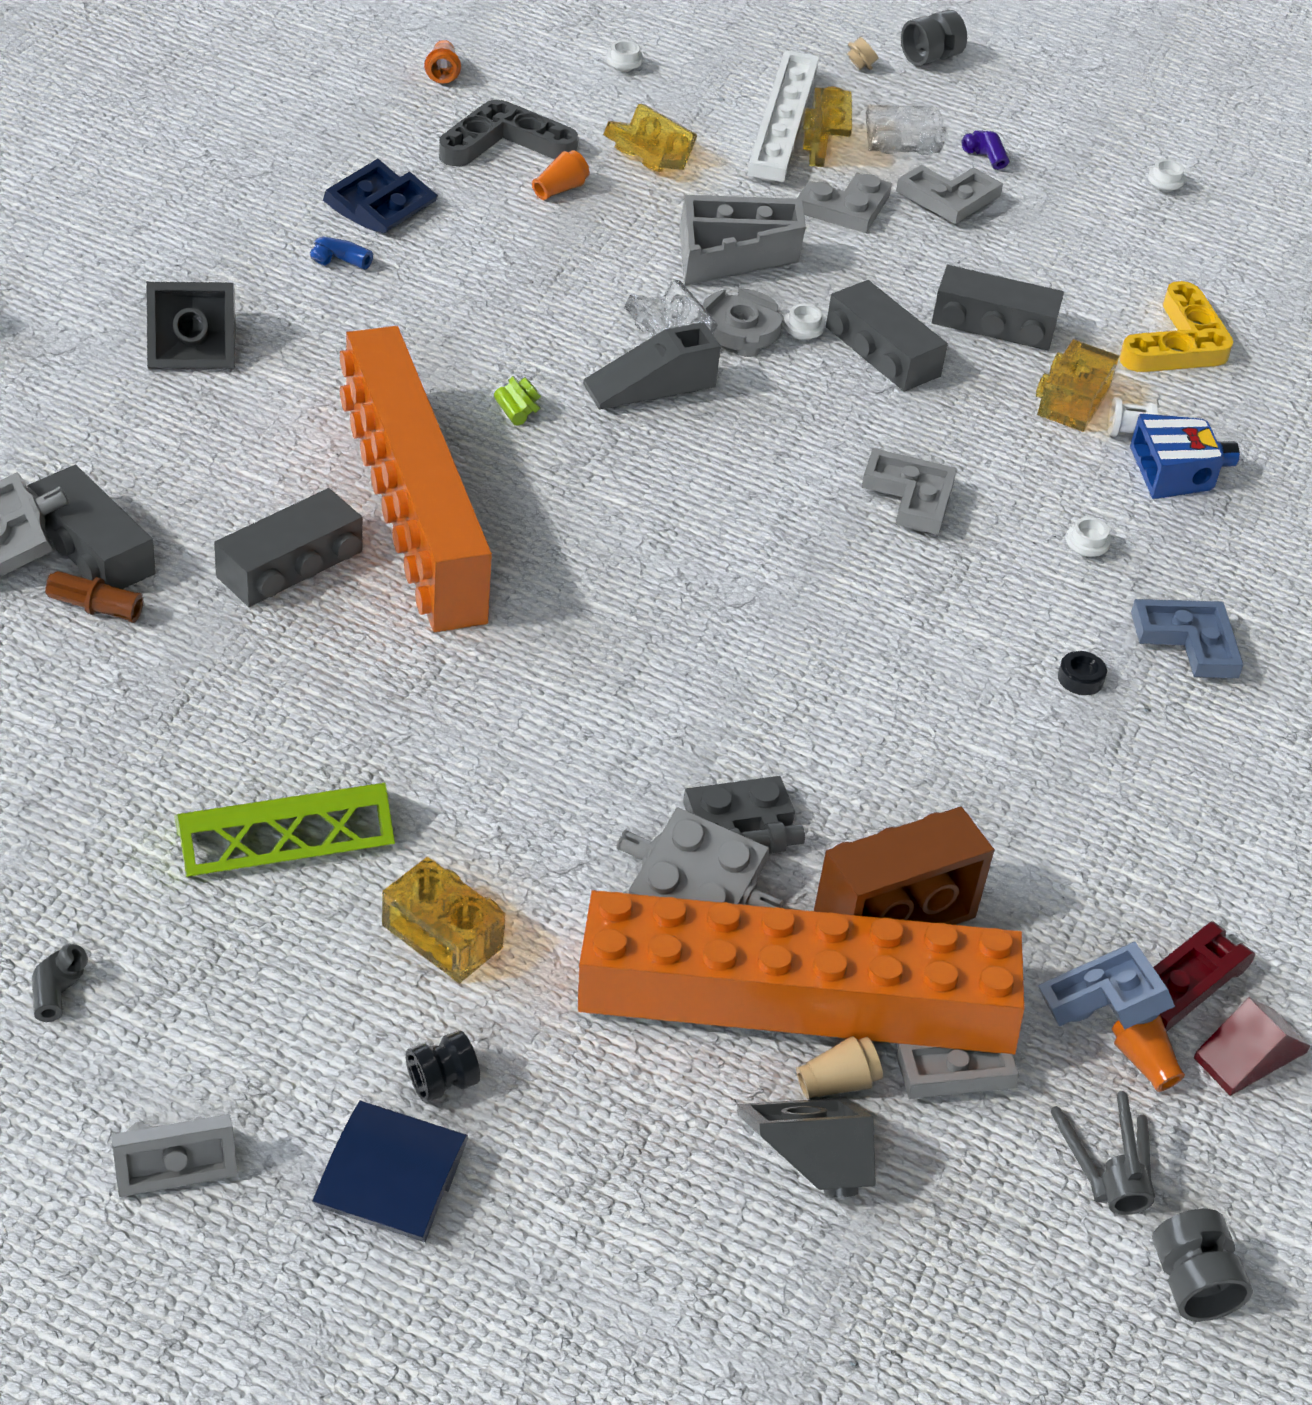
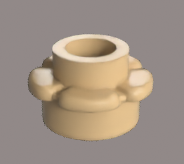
M859 37L854 43L849 42L848 46L851 50L847 53V56L859 70L864 66L872 70L873 67L871 65L879 57L862 37Z

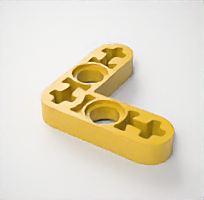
M1176 281L1168 285L1163 307L1177 328V331L1128 335L1124 339L1119 356L1120 363L1124 367L1136 372L1219 366L1228 361L1233 339L1199 287L1189 282Z

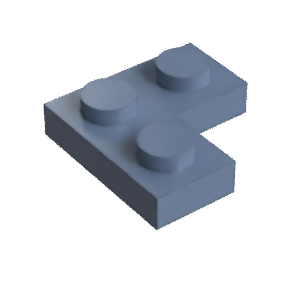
M1134 600L1131 615L1139 644L1184 645L1194 677H1240L1244 665L1224 602Z
M1135 941L1038 985L1044 1001L1059 1027L1069 1022L1084 1020L1090 1017L1095 1010L1106 1005L1111 1007L1124 1029L1136 1024L1151 1022L1160 1013L1175 1007L1167 987Z

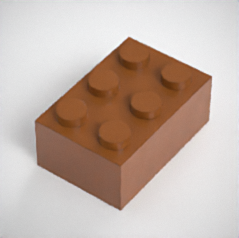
M962 806L942 813H931L923 819L899 827H888L878 834L853 842H842L825 852L814 911L951 925L960 924L976 918L995 849Z

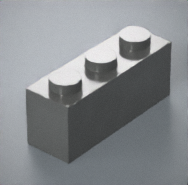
M947 264L938 289L931 324L1049 351L1064 291Z
M866 280L831 294L826 328L902 391L905 392L941 377L948 343L871 281Z
M76 464L27 485L29 493L35 499L59 486L62 487L70 504L45 515V531L58 553L63 557L68 556L78 566L83 578L92 581L96 577L103 578L105 584L124 589L156 574L153 538Z
M327 488L214 541L216 577L244 604L251 607L362 552L363 517L334 491Z

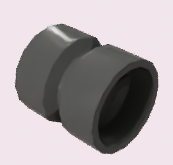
M945 10L930 16L909 20L904 24L900 36L903 53L907 60L915 66H922L939 59H946L963 53L968 39L964 20L954 10Z
M1206 1208L1188 1210L1165 1220L1155 1229L1152 1241L1164 1273L1170 1276L1168 1283L1180 1316L1187 1320L1198 1322L1215 1320L1235 1312L1250 1300L1253 1294L1252 1286L1240 1257L1234 1254V1241L1223 1214Z

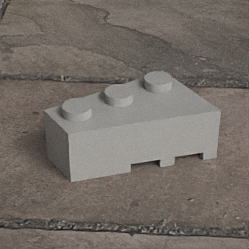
M685 195L680 223L684 286L798 262L806 229L803 200L793 198Z

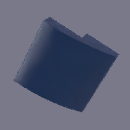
M377 158L326 189L323 201L347 219L367 229L386 233L434 203L438 195L410 171L399 177Z
M359 1100L333 1150L312 1202L316 1207L426 1243L444 1191L449 1192L468 1140V1135Z

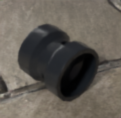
M458 1030L443 1036L439 1046H429L423 1043L406 1051L405 1059L411 1082L416 1093L425 1103L441 1098L445 1090L452 1085L465 1089L478 1084L480 1081V1069L476 1053L463 1031Z

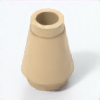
M851 1036L806 1062L805 1065L796 1067L799 1085L807 1099L816 1096L821 1097L871 1089L872 1082L883 1078L879 1056L868 1037L857 1040L854 1036Z

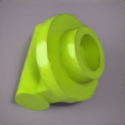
M512 376L508 379L509 384L495 391L494 399L513 425L518 426L527 420V416L534 411L536 413L541 409L536 401L542 396L526 377L518 381Z

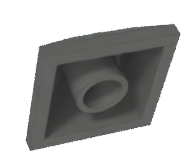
M146 281L148 369H235L236 313L234 283Z
M848 1098L737 1104L738 1116L816 1188L824 1190L825 1196L851 1197L858 1194V1187L876 1186L874 1118Z

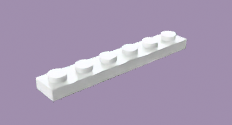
M784 50L750 157L747 176L758 177L766 182L785 181L817 73L819 56Z

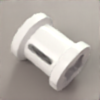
M1114 398L1109 412L1108 434L1110 436H1116L1119 432L1134 434L1139 414L1158 415V405L1156 403H1148L1147 406L1123 403L1121 398Z

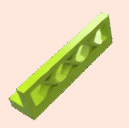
M386 782L174 815L177 836H180L186 877L395 844ZM377 806L380 836L360 838L344 826L356 808ZM346 810L339 821L327 814L329 812ZM317 814L334 828L321 845L310 847L292 833L305 816ZM295 818L287 830L276 822L277 820ZM265 822L282 834V837L270 853L257 855L240 841L253 824ZM243 826L235 838L223 830L225 828ZM213 830L230 842V845L218 861L196 864L191 834ZM339 831L351 839L349 841L331 843ZM288 839L300 847L298 849L280 851ZM235 848H238L247 855V857L227 860Z

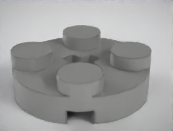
M738 289V295L725 296L726 290H721L707 297L702 305L701 322L706 324L719 345L735 349L741 356L753 357L759 354L760 348L770 346L779 338L783 316L778 313L779 305L769 296L750 289Z

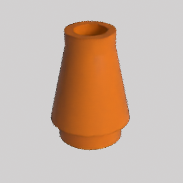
M447 40L438 41L425 59V72L431 80L442 84L450 83L460 74L461 62L455 52L454 45Z
M575 150L570 152L563 151L532 181V188L540 199L546 200L553 195L580 187L585 183V179L590 174L589 166L579 152Z
M1160 1015L1151 1022L1136 1024L1127 1029L1123 1028L1119 1020L1113 1025L1112 1031L1116 1036L1114 1045L1142 1072L1157 1092L1173 1087L1184 1078L1185 1074L1178 1064Z

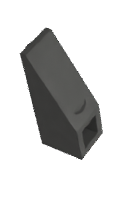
M704 322L664 329L585 378L583 385L599 410L716 387L721 346Z

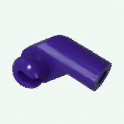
M977 130L973 133L965 134L962 138L963 150L968 154L975 152L977 155H987L993 169H1003L1009 164L1008 155L996 132Z

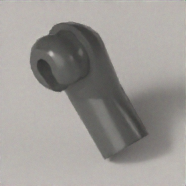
M76 944L64 945L59 951L48 956L34 969L32 991L34 1017L37 1020L52 1022L62 1016L61 993L83 975L84 968L88 963L87 953L81 946Z

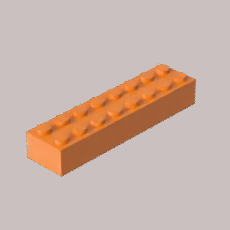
M398 326L346 332V350L340 351L341 370L343 376L346 377V385L340 386L342 408L344 412H351V431L354 439H361L360 450L364 466H371L373 491L375 495H382L381 505L385 523L393 524L392 534L395 550L397 553H404V571L407 582L409 584L415 583L416 585L415 598L418 612L420 615L427 614L433 633L488 624L492 553Z
M592 890L579 963L578 1012L838 1038L854 1036L858 1040L868 1037L871 1041L1015 1055L1024 1013L1022 931Z

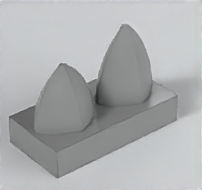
M230 1114L209 1118L196 1117L191 1121L156 1127L138 1121L126 1132L111 1134L119 1197L238 1176Z

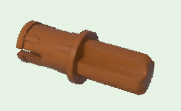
M57 571L50 574L47 579L45 592L49 598L84 607L87 614L94 615L95 612L135 623L142 612L144 603L142 593L107 585L103 578L96 577L92 581Z

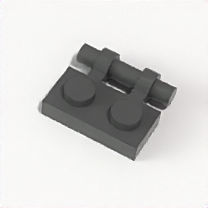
M781 776L685 789L683 803L686 811L769 847V854L785 852L787 846L804 844L805 832L802 824L793 825L795 811Z

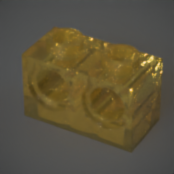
M428 856L382 891V926L459 984L503 948L506 913L491 898L481 896L463 883L454 871L444 869Z

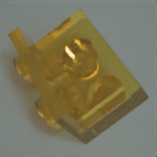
M834 86L826 88L815 87L812 108H805L803 130H805L803 150L809 151V166L824 167L829 135L851 136V91Z
M646 104L637 105L631 123L608 121L603 134L616 142L614 147L618 151L631 156H640L643 158L642 164L645 167L657 172H663L664 168L684 170L697 139L696 133Z

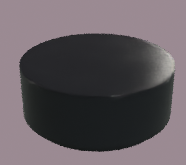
M1073 651L1062 658L1058 671V680L1065 689L1072 693L1092 695L1102 689L1107 675V667L1104 661L1095 654L1086 651Z

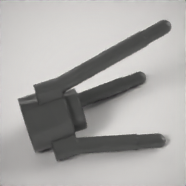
M1125 1091L1117 1093L1124 1155L1109 1159L1105 1164L1106 1170L1102 1177L1061 1108L1054 1106L1051 1109V1115L1089 1180L1094 1201L1103 1202L1108 1200L1109 1209L1113 1213L1120 1215L1139 1213L1151 1207L1154 1203L1155 1192L1151 1181L1148 1119L1145 1115L1137 1117L1136 1147L1128 1094Z

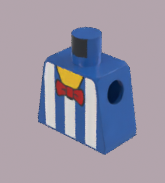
M1139 414L1130 444V449L1152 499L1210 491L1216 486L1221 467L1237 466L1240 456L1239 446L1236 441H1217L1208 421L1201 418Z

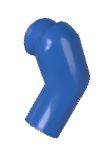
M325 236L317 238L313 242L314 248L310 251L311 259L324 266L331 262L332 256L363 270L368 269L373 261V252L347 240Z

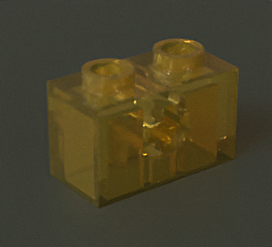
M1073 339L1064 353L1058 352L1051 365L1050 375L1044 373L1040 379L1035 395L1041 398L1037 415L1084 432L1111 388L1119 355Z

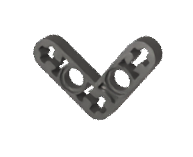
M491 100L481 105L440 137L439 159L449 166H465L502 138L556 159L563 151H577L578 133L571 127L510 102Z

